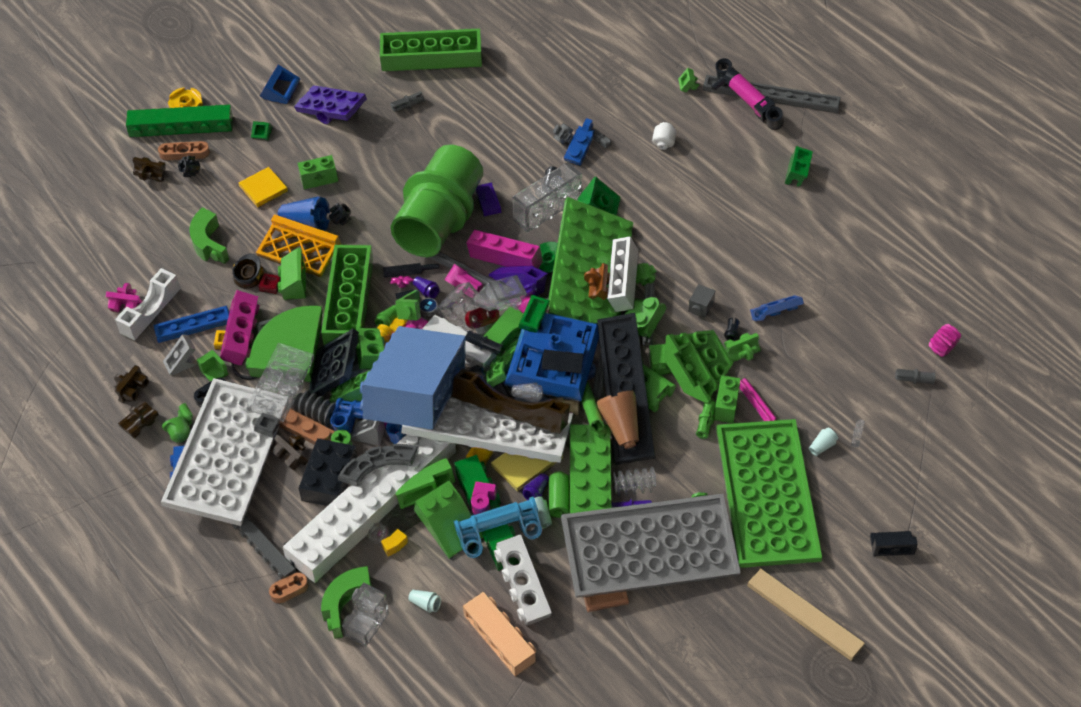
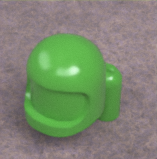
M186 403L179 406L178 417L169 419L162 424L163 430L168 432L170 439L175 443L187 440L191 432L189 426L192 423L193 414Z

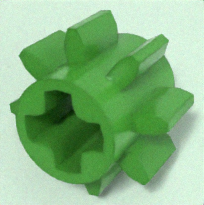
M648 263L637 265L636 283H641L642 286H645L647 283H653L656 277L655 273L657 272L654 266H649Z

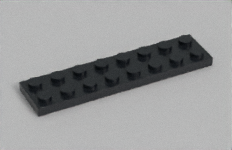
M630 313L597 319L607 396H618L617 393L624 391H634L636 395L639 441L636 442V446L625 449L624 446H619L612 434L615 463L620 465L655 459L636 314Z

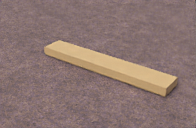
M760 569L748 582L747 586L850 661L864 647L865 643L764 570Z

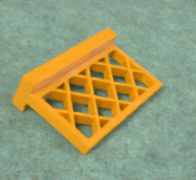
M274 214L271 219L272 225L256 251L257 256L281 264L279 253L287 250L290 253V249L301 246L302 254L306 258L305 265L309 266L306 267V272L322 277L333 256L334 245H341L339 237ZM275 230L282 232L283 236L272 239ZM297 237L299 241L288 245L287 239ZM285 240L287 246L276 249L275 243ZM308 242L314 243L315 247L304 250L303 244ZM273 245L274 251L269 253L263 252L265 247ZM325 247L330 249L327 254L320 256V249ZM317 251L319 257L308 260L307 254ZM321 261L322 265L319 270L311 268V264Z

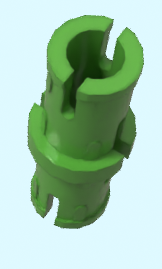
M710 400L708 403L704 402L702 413L698 417L699 425L696 436L701 439H706L709 436L710 426L714 423L713 415L716 402Z

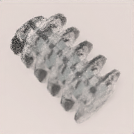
M654 467L650 468L649 473L646 468H643L641 474L638 469H634L633 475L630 470H626L625 476L622 471H618L617 477L613 472L614 488L618 497H620L622 490L628 496L629 490H632L633 494L636 495L637 489H640L641 493L644 494L645 488H648L649 492L652 493L653 487H656Z

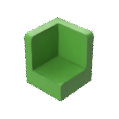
M214 350L197 359L200 371L210 382L213 378H224L229 375L226 364Z

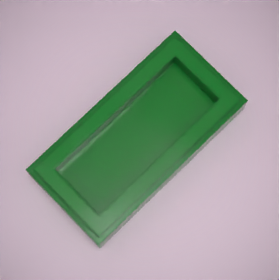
M532 295L519 322V328L537 333L550 305V300Z

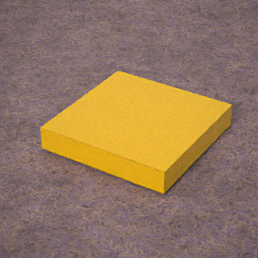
M270 167L238 182L239 187L257 208L288 192L287 187Z

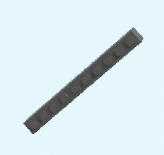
M246 515L241 526L232 524L235 530L238 529L240 531L241 537H245L247 543L254 547L255 552L258 555L261 554L263 561L270 564L269 566L272 571H276L281 580L296 573L295 568Z

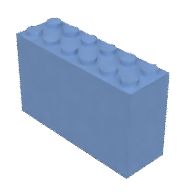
M398 326L395 333H392L390 341L386 343L383 352H380L378 360L373 363V368L371 371H368L365 381H362L360 384V393L362 394L360 410L363 411V419L433 430L452 395L454 376L462 368L465 369L466 336Z

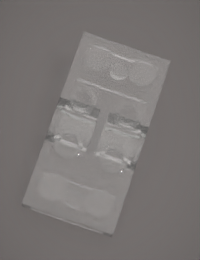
M278 343L246 406L247 410L260 415L265 413L284 422L295 397L302 393L303 381L314 360V354Z

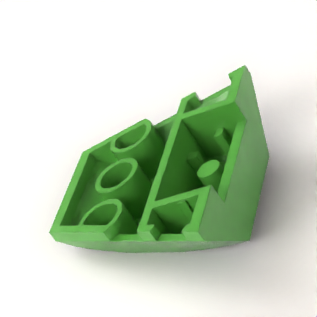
M697 331L689 334H668L666 336L664 360L683 392L708 403L711 400V395L718 388L721 375L726 376L733 364L715 331Z

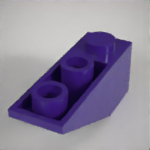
M510 266L497 268L489 273V277L511 287L513 290H516L521 285L525 286L534 283L537 291L531 294V296L538 297L545 290L547 273L533 266Z

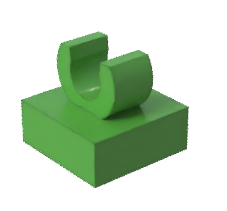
M687 68L678 79L682 92L687 93L690 88L696 90L699 86L698 83H695L698 78L694 76L693 69Z

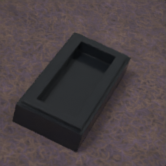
M544 349L542 370L581 374L583 354Z

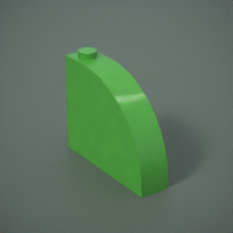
M297 307L271 319L258 333L252 346L250 358L246 360V369H249L250 376L310 382L323 320L322 307Z

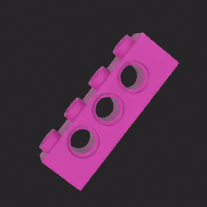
M236 290L232 299L220 358L223 361L242 366L244 359L249 358L251 348H248V345H251L254 337L251 330H254L257 322L254 316L258 314L260 304H257L258 296Z

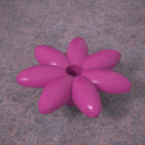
M403 276L394 277L391 279L390 284L397 283L399 288H404L406 284H410L414 279L410 276L404 278Z

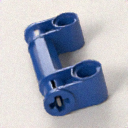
M343 398L337 399L330 419L334 431L346 430L349 433L352 432L355 419H363V411L360 410L361 401L354 400L350 402L344 401ZM387 423L386 431L393 444H397L407 435L401 433L402 425Z

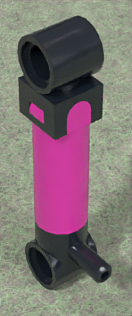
M719 59L715 64L718 81L712 84L711 88L716 91L726 83L755 111V115L762 122L766 120L768 128L771 130L780 129L784 124L782 109L776 107L775 102L768 96L765 97L732 66V62L729 59Z

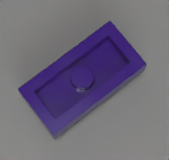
M492 182L478 185L475 193L484 217L501 213V206Z

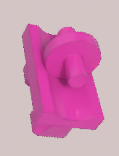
M125 283L123 288L118 287L117 293L106 291L105 296L109 300L108 309L113 312H119L121 304H126L125 308H136L143 300H140V296L136 295L137 291L132 289L130 283Z

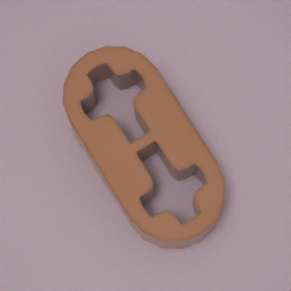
M294 573L275 582L269 588L271 600L280 604L304 593L308 588L307 578L302 573ZM299 581L302 585L298 586L295 582ZM280 590L282 595H278L276 591Z

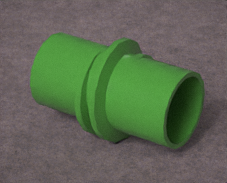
M453 144L444 145L437 149L424 171L417 172L408 178L403 188L404 204L390 226L394 240L405 251L420 257H432L439 253L450 233H455L463 228L466 220L469 219L474 210L473 198L471 196L483 177V166L472 152L461 146Z

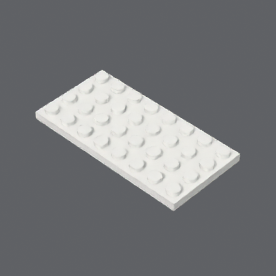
M213 378L161 500V506L241 526L278 431L277 428L273 437H269L255 432L254 426L262 413L279 418L281 421L288 405L289 397Z
M451 395L433 430L402 425L401 433L424 437L430 440L446 441L451 444H462L489 451L505 452L510 455H521L531 459L537 458L547 460L548 462L560 463L573 413L569 412L568 425L558 434L520 420H514L502 414H497L494 411L477 407L468 402H462Z

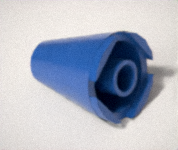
M318 196L282 204L278 209V216L325 231L330 221L327 219V214H330V207L326 198Z

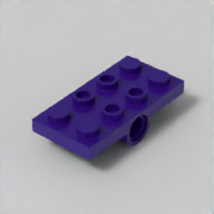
M314 85L294 107L296 112L316 115L320 122L329 124L333 118L348 121L367 98L364 93Z

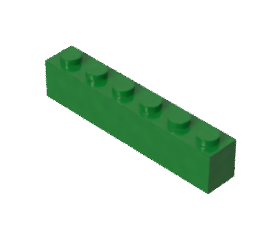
M230 104L127 110L126 128L129 137L229 132L233 128V113Z
M477 455L454 462L455 474L471 510V498L475 482L493 484L491 477H487L485 474L487 470L484 462H480ZM498 493L495 500H489L490 510L500 507L501 501ZM508 524L481 532L498 571L504 568L501 562H497L494 554L497 543L516 536L513 526H508ZM515 557L508 559L511 565L519 564V560Z

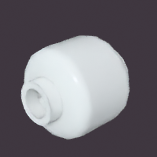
M660 123L654 129L653 143L661 150L672 147L675 143L676 129L670 123Z

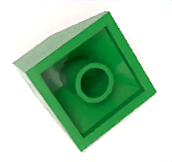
M594 177L577 200L617 216L621 197L599 178Z

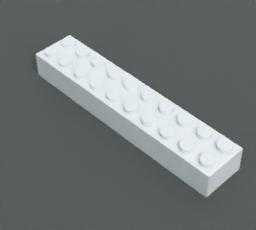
M407 434L397 444L419 447V452L412 466L399 464L383 466L367 474L358 486L350 485L283 546L286 560L291 564V559L295 564V568L316 583L399 506L396 492L404 483L433 463L445 458L448 460L456 453V444Z

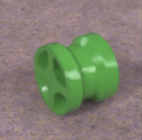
M346 430L335 431L331 436V441L352 445L351 435Z

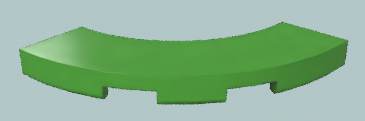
M518 339L504 348L505 352L501 356H496L491 362V369L486 373V381L492 387L506 380V372L511 364Z

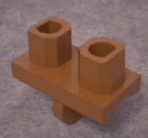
M603 263L597 269L591 268L590 271L584 274V280L589 283L588 297L592 300L596 297H600L603 300L608 298V288L606 285L609 284L610 273L608 272L607 264Z

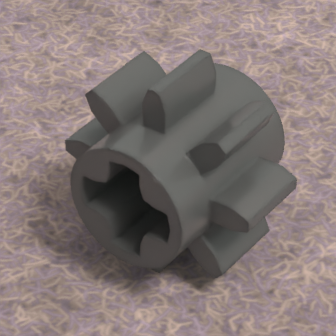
M562 123L561 126L556 125L553 129L554 139L562 144L566 142L571 143L574 136L571 127Z

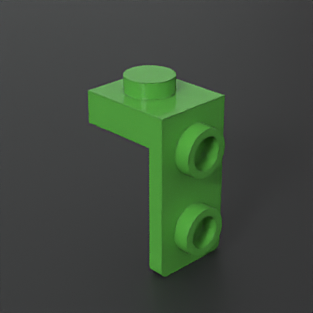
M414 290L395 301L398 319L419 320L421 318L418 290Z

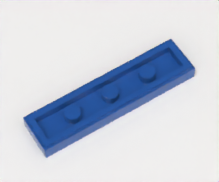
M226 305L153 325L157 341L161 343L179 338L182 334L191 335L227 325L229 311Z

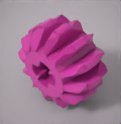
M945 324L930 339L929 347L936 355L943 357L956 346L961 338V334L954 326Z

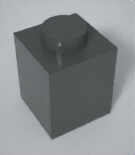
M698 284L689 300L688 312L706 318L715 302L716 290Z

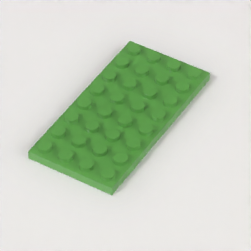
M570 197L566 198L548 299L550 300V305L546 313L598 324L597 319L621 315V311L615 312L607 298L603 300L600 297H596L592 300L588 297L589 283L584 280V274L590 271L591 268H600L603 263L608 265V272L610 273L613 240L632 236V221Z
M796 419L717 425L716 431L739 567L821 562L822 553Z

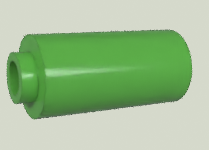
M556 471L549 476V513L555 518H561L562 514H569V476L562 471Z

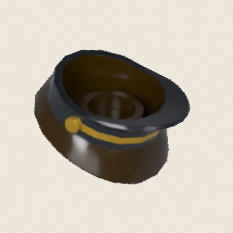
M252 253L245 254L239 258L236 264H234L232 271L234 283L241 288L257 286L265 273L259 257Z

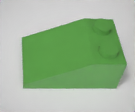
M447 481L415 501L414 511L448 559L463 550L454 521H463L469 519L472 515L452 483ZM479 532L480 539H481V538H483V535H482L481 532Z

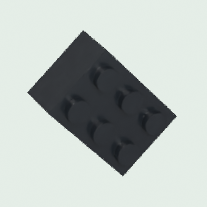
M317 438L298 488L301 501L328 506L348 488L349 484L339 481L338 476L353 458H357L355 445Z

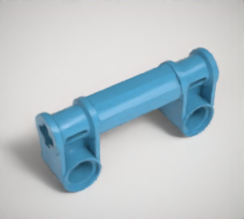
M530 497L529 500L521 503L514 502L472 515L469 519L463 521H454L461 547L470 558H476L482 553L483 546L479 532L518 521L521 531L528 539H536L542 533L538 508L534 497ZM530 524H535L533 530H526ZM470 543H476L475 548L467 549Z

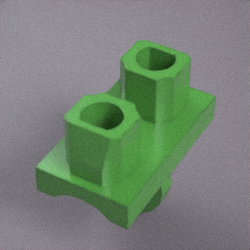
M745 333L741 335L740 340L734 342L730 339L724 343L725 350L733 362L742 358L750 361L753 359V354L761 351L758 342L759 335L757 333L752 335Z

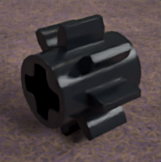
M183 156V159L178 163V169L180 172H183V177L191 178V176H196L200 171V163L195 160V156Z
M337 203L329 209L331 212L329 218L334 224H341L343 226L351 220L349 216L351 210L346 204L342 203L340 205Z

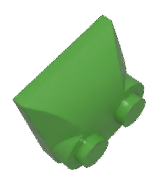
M655 297L646 299L634 298V308L627 310L625 314L635 313L639 335L650 338L667 308L664 303H660Z

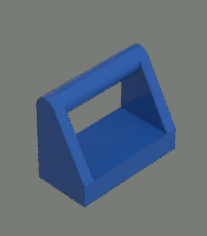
M277 65L260 97L265 100L287 104L301 79L282 66ZM277 79L291 82L285 95L272 89Z

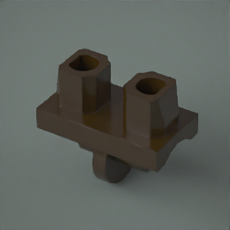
M134 157L132 159L134 163L133 175L139 176L140 180L145 181L147 178L159 182L164 180L165 162H152L146 157L142 159Z
M134 365L129 373L125 372L124 375L117 374L114 377L116 381L114 386L116 388L115 392L119 396L118 401L124 403L126 400L134 402L139 394L135 388L137 386L145 388L149 384L148 376L143 374L137 365Z
M143 402L137 408L131 407L129 409L130 414L121 420L118 425L131 437L136 438L140 435V430L145 426H151L159 414L147 402Z
M279 435L274 438L277 443L271 452L280 459L289 452L290 455L284 463L292 470L298 467L300 463L303 465L308 463V460L298 452L299 449L301 451L306 449V446H304L305 438L302 435L296 437L291 435L289 437L290 444Z

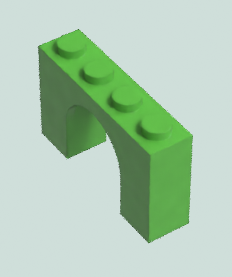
M510 306L484 335V337L488 336V339L503 344L500 356L505 351L504 348L519 338L522 330L519 328V322L523 313Z

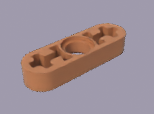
M204 141L164 143L158 147L159 156L162 160H181L183 156L187 157L188 155L195 156V159H203L210 154L209 146ZM182 149H188L185 153L180 152Z

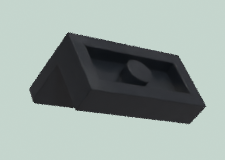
M911 531L870 533L873 557L915 555L918 542L917 537H912Z

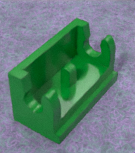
M796 146L790 158L784 184L790 185L792 180L795 179L798 181L797 187L801 186L804 179H807L813 151Z

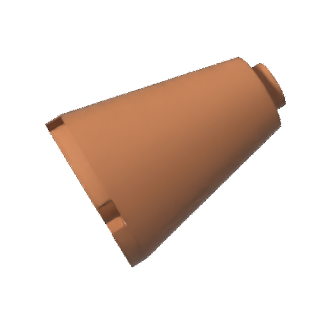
M634 391L617 393L618 396L611 397L609 395L597 401L598 409L619 446H624L625 449L636 446V442L639 441L637 405Z

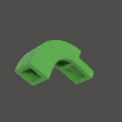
M202 207L193 217L189 228L194 250L204 261L211 257L213 260L225 264L229 260L226 247L209 239L211 234L219 227L217 215Z
M368 566L355 568L339 575L330 583L323 595L321 612L323 620L327 621L328 631H333L334 639L343 637L341 611L345 604L356 597L372 595Z

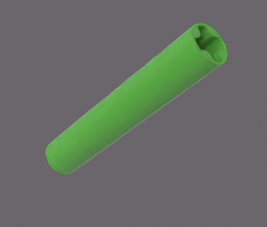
M587 381L581 402L591 430L599 432L604 428V422L590 384Z

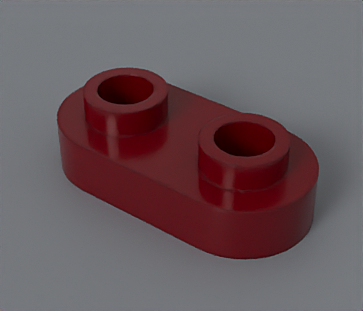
M488 304L470 310L465 315V323L471 329L494 323L499 319V309L493 304Z

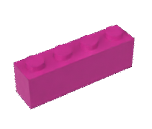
M474 230L466 242L471 258L505 267L533 266L538 269L543 262L540 246Z

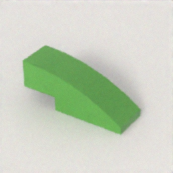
M447 458L424 468L397 490L396 496L401 509L415 504V501L447 481L455 482L453 471Z

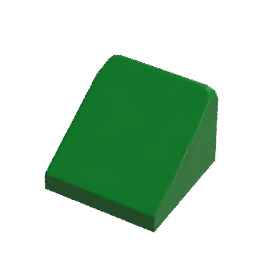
M253 121L251 138L268 140L273 125L267 122Z

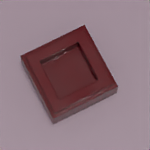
M264 273L258 287L259 291L277 294L278 282H281V277Z

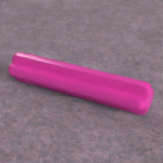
M746 378L740 380V390L764 421H776V416Z

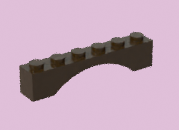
M463 368L454 376L452 397L462 402H468L477 407L494 411L497 414L511 417L514 420L529 423L532 426L549 430L552 433L560 434L568 425L570 404L555 399L537 403L514 400L495 390L480 374Z

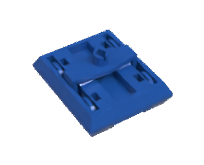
M546 313L537 333L524 329L521 330L505 384L510 387L568 400L582 401L599 341L598 324ZM544 349L582 353L581 374L567 373L566 376V372L542 370Z

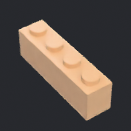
M482 592L463 605L465 618L515 677L536 662V649L534 646L523 639L520 629L511 625L507 614L504 611H499L492 597L488 598Z

